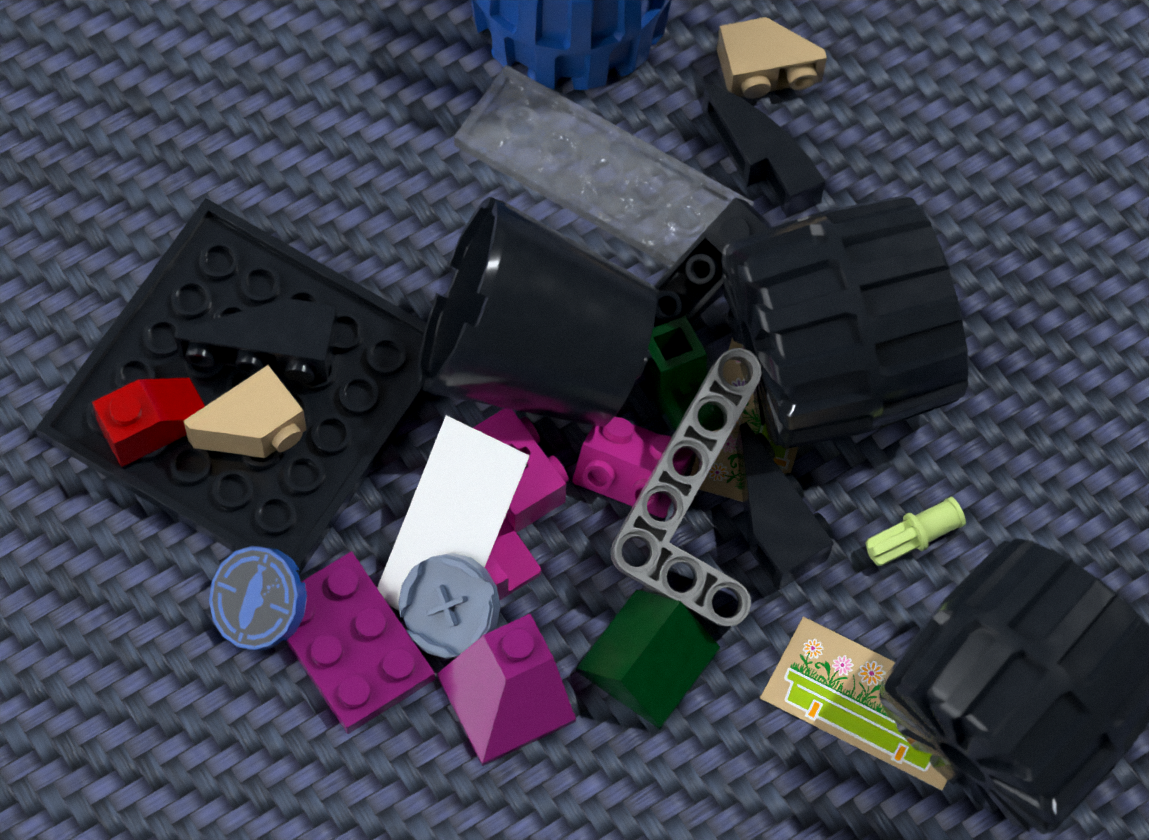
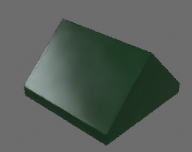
M636 589L578 665L576 672L661 730L719 652L720 646L681 601Z

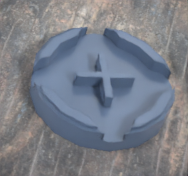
M455 553L433 556L414 566L402 583L398 602L400 617H404L408 628L406 631L413 642L426 653L443 658L459 656L480 637L495 630L501 607L497 586L487 569L471 557Z

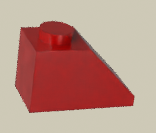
M189 377L138 379L92 402L99 427L121 467L186 436L183 421L205 407Z

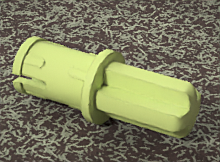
M949 497L919 514H905L902 522L868 538L865 543L871 560L877 566H883L915 549L920 551L928 549L929 542L956 528L966 525V519L958 502L953 497Z

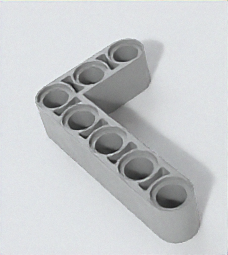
M733 348L724 352L712 365L615 537L610 550L611 560L621 573L664 597L681 601L690 612L717 626H733L746 618L751 607V599L747 589L738 581L669 542L760 381L762 372L757 356L743 348ZM737 360L746 366L749 377L744 386L736 387L730 385L725 380L723 367L727 361ZM712 404L721 410L724 422L720 430L711 432L705 430L700 425L698 411L702 405ZM686 448L696 454L699 460V467L693 476L686 477L675 471L672 458L678 449ZM662 493L671 498L674 504V511L668 521L660 522L654 520L649 515L647 502L652 494ZM636 537L643 540L649 549L648 559L640 567L627 564L622 557V546L629 538ZM675 563L687 565L693 573L692 586L683 593L674 591L667 582L668 570ZM722 588L731 590L738 599L737 610L729 618L720 617L712 607L714 594Z

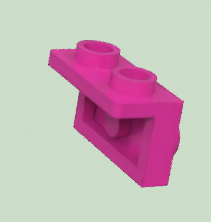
M614 417L603 427L593 426L582 444L573 482L576 485L633 507L672 437L649 431L631 424L628 420L620 417ZM684 448L678 449L674 453L672 458L673 467L680 475L685 474L691 462L693 451ZM654 493L648 499L647 511L655 516L665 518L670 510L672 500L665 494Z

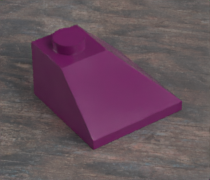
M531 614L483 635L437 673V678L482 766L576 722V717L555 660Z

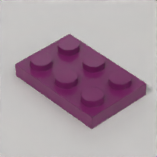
M352 551L301 581L305 583L307 592L305 615L296 633L286 642L347 734L435 680V672Z

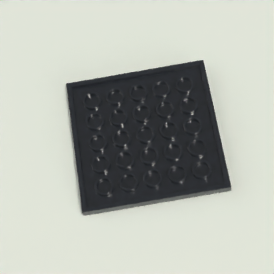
M205 198L36 428V432L41 439L233 552L250 546L280 550L294 560L299 568L296 571L300 575L424 394V387L418 385L417 369L420 348L427 323ZM285 298L336 306L339 329L328 381L314 379L312 382L302 383L287 378L285 374L275 373L304 411L306 431L302 433L301 439L294 446L283 452L276 450L266 458L196 449L190 444L186 435L123 467L120 466L99 427L92 405L93 401L138 379L189 377L204 405L207 406L252 376L240 372L233 366L215 364L212 367H199L188 363L185 359L179 358L175 342L176 330Z

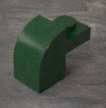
M686 316L653 328L647 349L648 358L643 370L651 396L660 415L666 413L675 431L702 385L707 370V353ZM704 404L698 411V421L705 430L712 432L722 427L724 417L717 406Z

